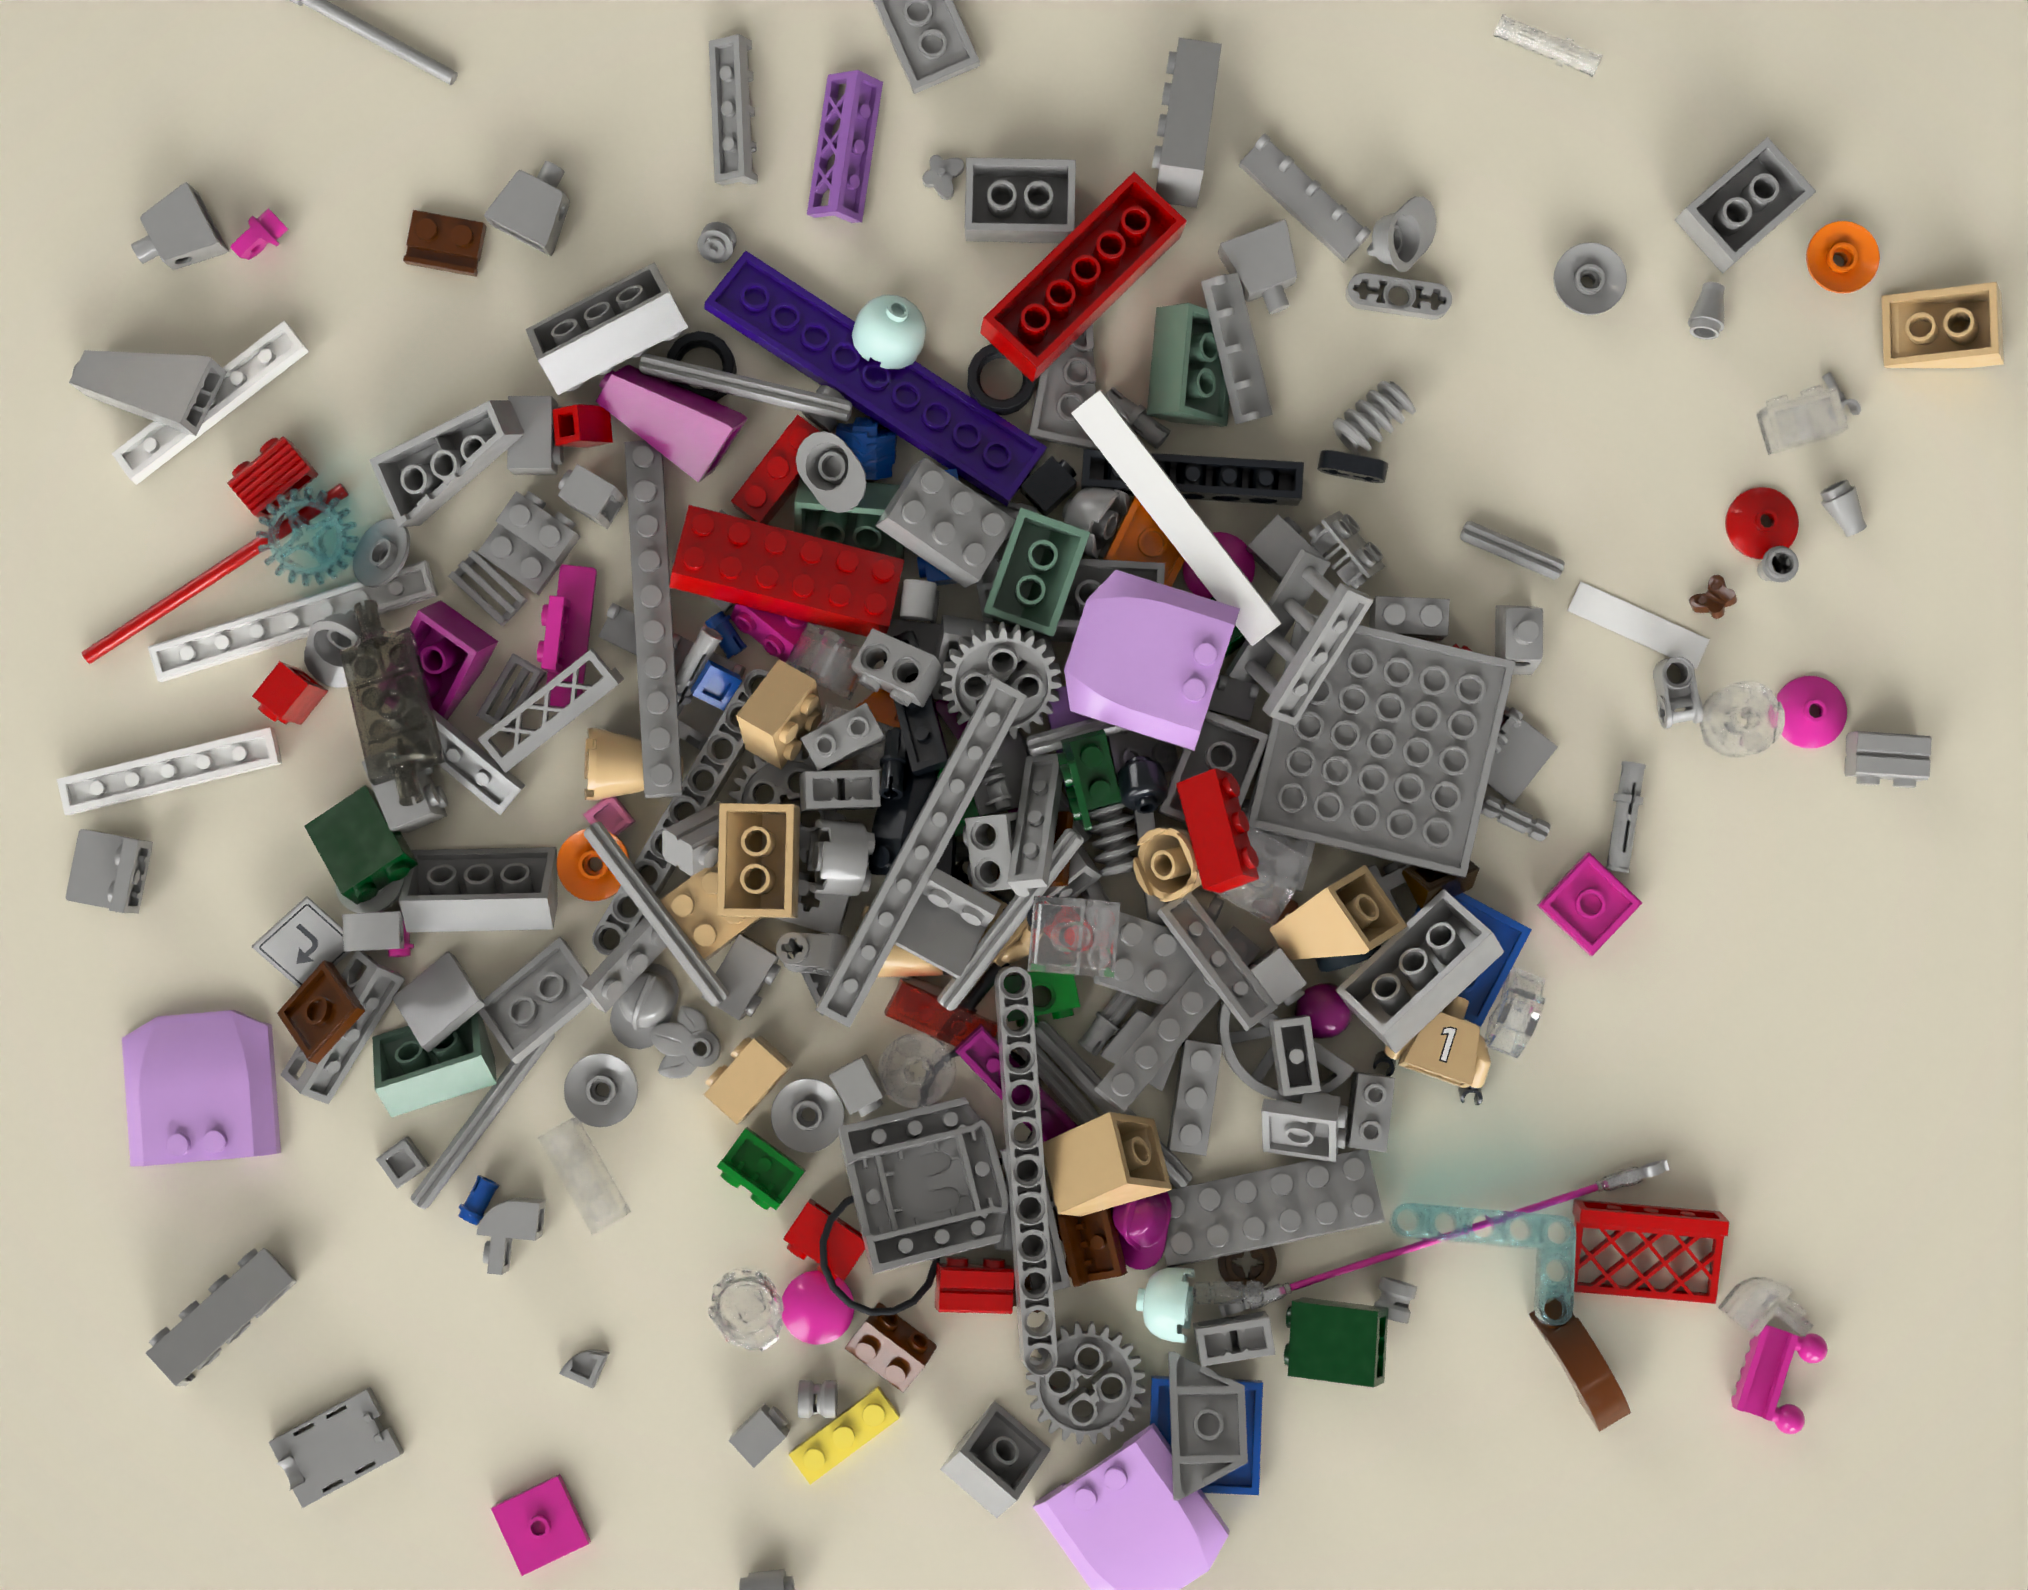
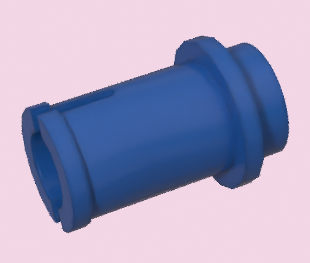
M720 611L704 623L707 627L716 630L722 635L723 639L719 645L726 654L727 659H730L733 655L735 656L746 649L747 645L744 644L730 623V615L726 616L723 611Z
M481 1175L477 1176V1180L465 1203L460 1204L458 1207L461 1210L458 1216L474 1225H478L484 1217V1212L496 1189L499 1187V1184Z

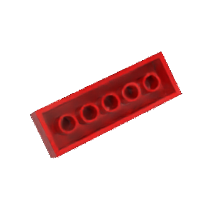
M1133 172L983 317L980 333L1029 380L1034 382L1180 239L1187 220L1138 174Z
M689 505L672 568L669 587L868 637L872 628L887 634L904 559Z

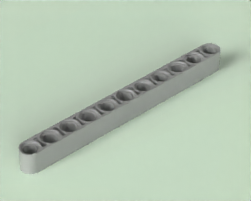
M1009 965L998 971L995 976L994 986L1019 1348L1021 1360L1028 1371L1035 1376L1043 1377L1049 1375L1056 1368L1058 1353L1032 981L1028 972L1021 967ZM1012 972L1018 973L1022 979V986L1015 993H1009L1004 988V979L1006 975ZM1012 1010H1021L1025 1017L1023 1026L1017 1030L1009 1029L1006 1023L1007 1015ZM1016 1047H1023L1027 1052V1060L1020 1067H1012L1009 1062V1054ZM1017 1085H1027L1030 1091L1028 1100L1023 1104H1015L1011 1097L1013 1089ZM1029 1122L1033 1129L1032 1135L1026 1141H1017L1014 1136V1129L1019 1123ZM1026 1159L1032 1160L1035 1164L1033 1175L1025 1179L1019 1178L1016 1172L1018 1164ZM1028 1197L1036 1198L1038 1203L1036 1211L1029 1216L1020 1214L1019 1206L1021 1201ZM1029 1235H1037L1040 1238L1038 1249L1032 1253L1024 1252L1022 1250L1024 1238ZM1037 1272L1042 1274L1043 1281L1038 1289L1028 1290L1025 1288V1279L1030 1273ZM1035 1310H1042L1045 1312L1043 1324L1036 1328L1028 1326L1027 1318L1029 1314ZM1037 1348L1047 1349L1048 1357L1045 1362L1039 1365L1030 1363L1032 1351Z

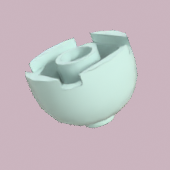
M881 295L868 301L858 313L852 331L854 347L867 361L871 357L875 361L881 362L880 367L902 369L913 364L922 351L926 336V325L922 313L914 303L897 295Z
M1163 1268L1149 1278L1146 1289L1139 1288L1136 1310L1143 1311L1146 1327L1160 1339L1179 1343L1187 1342L1188 1337L1181 1333L1182 1328L1190 1329L1195 1287L1189 1286L1188 1277L1195 1278L1194 1268Z

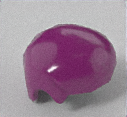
M1320 983L1305 989V994L1296 1002L1295 1016H1310L1313 1038L1335 1037L1346 1030L1352 1021L1353 1012L1349 1010L1336 992V989L1339 987L1336 984Z

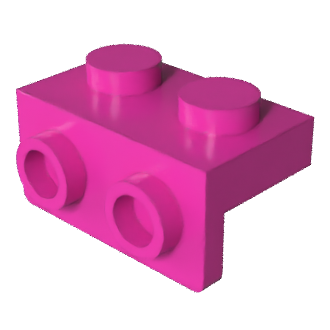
M738 604L735 605L730 616L740 631L752 636L763 645L770 655L778 657L785 663L790 659L794 649L817 626V624Z

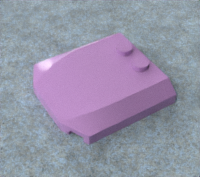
M1115 570L1086 600L1064 668L1070 711L1195 751L1240 608Z
M236 1010L158 1016L122 1038L130 1166L164 1165L281 1153L271 1024L260 1022Z
M1154 1423L1124 1442L1122 1448L1068 1484L1064 1482L1037 1500L1033 1505L1035 1511L1091 1590H1180L1210 1570L1230 1532L1201 1489L1179 1501H1173L1171 1446Z

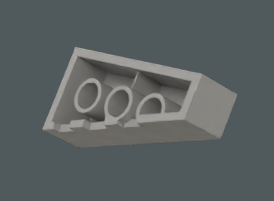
M1179 38L1177 52L1169 51L1166 73L1173 74L1172 83L1165 82L1161 105H1168L1167 115L1160 114L1157 136L1164 137L1162 146H1155L1152 168L1159 169L1156 192L1169 204L1197 208L1222 44Z
M489 400L370 459V463L398 528L420 526L524 435L510 400Z
M254 1248L237 1263L241 1268L229 1278L225 1274L208 1289L211 1295L201 1304L197 1300L191 1303L179 1314V1317L182 1319L180 1323L171 1331L168 1327H165L149 1341L153 1347L146 1352L147 1356L175 1386H187L195 1378L192 1374L195 1369L200 1370L204 1366L209 1365L220 1355L219 1353L222 1351L220 1347L225 1342L229 1344L237 1339L251 1325L249 1321L254 1316L256 1318L260 1317L297 1282L267 1249L263 1248L258 1252Z

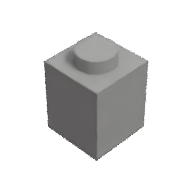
M764 1403L732 1433L728 1441L754 1468L787 1437L790 1430L786 1425L789 1422L776 1407L770 1409Z

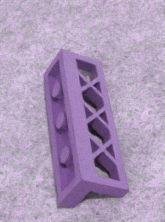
M854 70L829 74L827 77L807 215L813 218L836 216L850 223H859L863 220L883 82L862 71ZM846 84L845 94L838 101L839 85ZM840 118L839 130L833 136V125ZM834 153V165L827 171L828 160ZM829 188L828 205L821 206L823 194Z

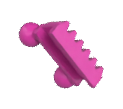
M1759 1322L1754 1326L1755 1336L1749 1342L1750 1351L1745 1354L1746 1364L1740 1370L1741 1379L1736 1382L1737 1392L1731 1398L1732 1407L1736 1410L1745 1411L1775 1422L1777 1428L1785 1434H1796L1802 1430L1805 1424L1802 1410L1792 1404L1777 1407L1794 1351L1796 1350L1805 1362L1818 1363L1826 1357L1828 1347L1826 1341L1817 1334L1809 1333L1800 1337Z

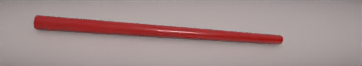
M341 483L82 651V656L89 664L93 663L347 497L349 493Z

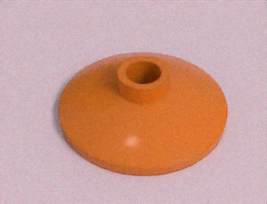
M1849 221L1832 222L1822 227L1811 238L1806 251V263L1810 275L1817 284L1834 293H1851L1866 286L1875 276L1880 261L1879 248L1872 234L1861 225ZM1835 255L1843 258V266H1837L1834 263L1833 257Z
M583 829L571 835L561 846L557 857L558 876L565 889L575 897L586 901L605 900L615 895L621 884L585 838L584 831L586 829ZM609 832L630 860L628 851L623 842L616 835ZM594 857L602 861V867L599 871H594L590 867V861Z

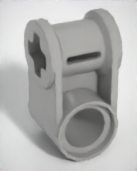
M904 580L900 604V620L908 619L936 623L939 606L937 584L924 580Z
M1671 657L1661 660L1653 670V679L1657 695L1658 716L1662 727L1668 729L1672 727V724L1693 721L1695 724L1701 723L1703 720V707L1698 694L1693 664L1684 657ZM1671 664L1676 665L1681 672V677L1676 684L1672 683L1667 677V669ZM1683 707L1686 708L1685 711H1680V712H1675V711H1674V710L1677 709V708H1683Z
M790 932L781 936L777 941L776 954L784 966L792 972L833 976L849 947L850 938L835 933L811 934ZM796 946H799L802 952L796 953L795 959H792L788 952H794Z

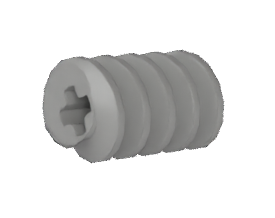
M1381 381L1377 385L1378 392L1370 390L1366 395L1367 401L1358 400L1356 402V411L1348 409L1344 413L1345 420L1337 418L1333 422L1336 435L1354 455H1359L1357 450L1359 446L1368 452L1372 449L1368 438L1372 437L1378 442L1383 440L1379 431L1380 428L1392 433L1394 431L1390 422L1392 418L1401 424L1404 423L1405 419L1401 412L1403 409L1412 415L1416 412L1407 394L1394 382Z
M1122 801L1098 807L1089 812L1090 820L1099 822L1089 831L1091 834L1101 835V838L1092 843V848L1103 850V853L1094 857L1095 862L1106 864V867L1099 870L1102 877L1134 872L1132 867L1135 856H1130V852L1139 846H1136L1137 843L1127 841V838L1137 833L1135 828L1125 827V823L1134 819V814L1122 811L1125 808Z

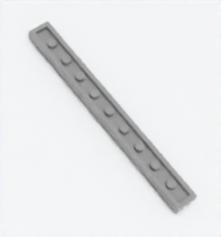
M646 441L624 442L644 796L646 799L683 796L671 588L669 587L670 568L663 455Z
M996 678L991 679L822 995L816 1011L850 1028L1027 695Z

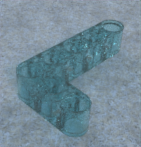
M1417 1203L1401 1204L1390 1214L1389 1225L1392 1232L1398 1237L1405 1239L1537 1250L1534 1311L1537 1319L1544 1325L1557 1326L1563 1325L1572 1317L1576 1228L1567 1217ZM1407 1210L1415 1215L1417 1224L1414 1230L1405 1231L1399 1227L1397 1217L1401 1211ZM1438 1214H1447L1452 1218L1454 1228L1450 1234H1442L1436 1229L1435 1218ZM1476 1217H1484L1491 1224V1232L1487 1237H1479L1474 1233L1472 1224ZM1514 1220L1523 1221L1528 1227V1236L1523 1241L1516 1240L1510 1233V1225ZM1552 1223L1560 1224L1565 1230V1240L1561 1244L1552 1242L1548 1237V1227ZM1552 1260L1558 1261L1564 1268V1276L1558 1282L1552 1281L1546 1274L1547 1264ZM1550 1298L1557 1299L1562 1305V1315L1556 1320L1550 1319L1544 1310L1545 1303Z

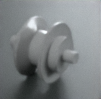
M712 222L703 228L697 243L698 250L706 260L713 263H722L731 257L737 238L733 229L727 224Z

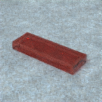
M901 979L884 1011L885 1016L955 1047L980 1024L993 1037L998 1032L997 1022L959 1005L955 1010L949 1011L938 1002V996Z

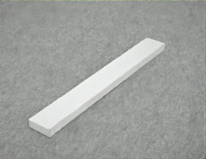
M1099 390L1074 410L1071 414L1216 601L1240 608L1235 625L1250 645L1254 646L1280 626L1282 622L1103 391Z
M424 560L402 567L400 572L390 582L380 587H367L357 581L148 646L157 680L165 682L309 636L313 623L324 620L332 614H346L353 610L355 611L354 619L361 621L438 597V592L429 563Z

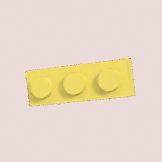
M878 1386L791 1450L788 1455L811 1485L897 1421L900 1415Z

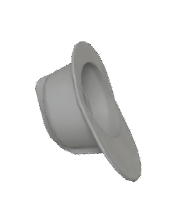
M1413 197L1397 212L1379 219L1373 228L1372 242L1367 248L1368 255L1376 256L1384 264L1393 265L1399 272H1407L1433 242L1436 232V215L1431 202L1425 197Z
M825 431L813 433L803 440L796 456L797 471L819 503L827 510L836 513L848 512L856 507L864 496L867 482L864 468L853 451L836 434Z
M353 610L346 614H332L324 620H319L313 623L309 631L304 651V662L313 677L327 686L335 688L347 687L353 684L360 674L367 645V632L364 626L354 619L355 611Z
M651 963L613 1005L610 1017L612 1032L618 1041L628 1048L644 1049L653 1046L650 1031L660 1024L670 1022L679 994L677 980L670 970L660 964Z

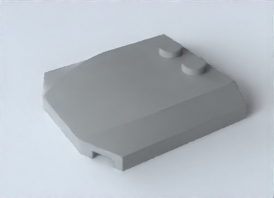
M965 1097L848 1124L838 1128L841 1150L867 1258L873 1274L996 1244L1001 1241L1009 1197L992 1130L984 1119H981L970 1107Z

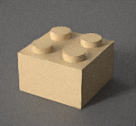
M778 660L736 715L745 749L780 770L788 760H794L802 747L801 737L818 729L823 719L816 680L787 663Z
M718 862L713 867L704 868L702 871L694 874L660 900L705 961L734 941L739 934H743L763 919L761 917L717 916Z
M762 1036L756 1037L753 1040L750 1037L744 1039L730 1054L735 1060L729 1067L725 1064L722 1067L720 1066L705 1082L710 1088L703 1095L735 1124L745 1120L793 1066L785 1056Z

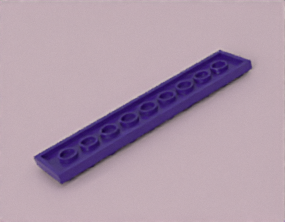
M746 250L705 301L704 309L821 386L825 385L834 388L846 400L850 401L853 407L893 433H896V435L948 469H957L960 477L1006 507L1046 452L1047 447L993 411L982 407L976 400L915 361L913 364L902 369H885L880 367L881 362L875 361L871 357L869 361L864 359L854 347L852 339L855 321Z

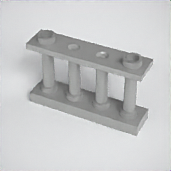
M1303 549L1300 550L1268 602V605L1282 624L1254 646H1251L1246 639L1225 672L1229 677L1245 683L1256 684L1258 682L1270 694L1262 710L1268 716L1294 726L1299 721L1374 601L1366 593L1342 583L1336 588L1323 576L1330 562ZM1314 589L1329 601L1318 619L1304 608ZM1295 620L1309 632L1298 651L1284 639ZM1275 652H1278L1289 663L1279 682L1265 670Z

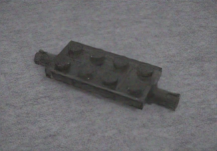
M365 600L366 610L362 609L360 602L353 607L360 633L357 636L358 639L354 646L339 652L369 781L376 786L395 779L400 805L411 806L413 805L412 797H415L417 804L424 799L417 771L446 761L414 632L410 627L396 632L387 631L381 625L377 602Z

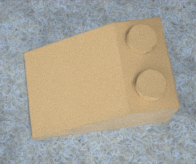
M1997 282L1882 296L1884 368H1974L2004 364L2002 293Z

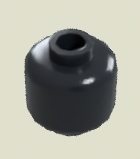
M1133 757L1127 760L1117 773L1121 801L1129 809L1136 810L1141 814L1151 813L1168 797L1164 768L1159 762L1152 760L1150 757Z

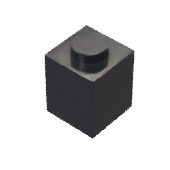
M1051 456L1020 486V492L1042 515L1048 516L1077 488V481L1074 479L1077 473L1065 460L1062 459L1058 462Z

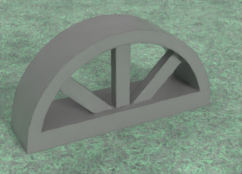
M1222 1000L1218 1011L1217 1033L1219 1044L1222 1045L1223 1056L1232 1071L1249 1087L1267 1097L1294 1102L1302 1101L1303 1094L1282 1096L1279 1094V1089L1261 1083L1274 1063L1272 1045L1252 1075L1242 1067L1232 1048L1233 1043L1271 1036L1268 1020L1279 1019V1017L1271 1013L1259 1022L1263 1025L1261 1027L1250 1028L1248 1031L1240 1030L1229 1033L1231 1011ZM1314 1041L1317 1062L1333 1072L1326 1080L1320 1082L1321 1091L1319 1092L1329 1093L1343 1084L1355 1068Z

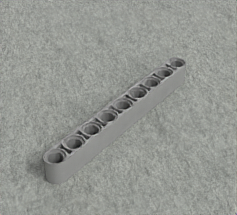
M754 669L744 677L682 782L683 796L673 797L634 863V867L640 874L644 867L652 865L657 870L658 878L653 885L649 886L657 897H659L676 868L664 860L659 848L662 831L680 821L678 809L682 804L691 803L695 808V813L714 804L745 751L740 728L736 727L733 723L734 714L743 707L753 694V682L758 678H765L769 673L766 670ZM728 740L733 746L732 754L728 758L720 760L715 755V747L718 742ZM704 771L711 772L714 777L713 786L707 791H700L696 785L697 776ZM620 886L592 936L595 949L604 955H610L614 950L607 948L603 942V936L607 930L612 928L619 933L620 944L645 917L640 910L631 918L624 915L622 904L630 896L622 886Z

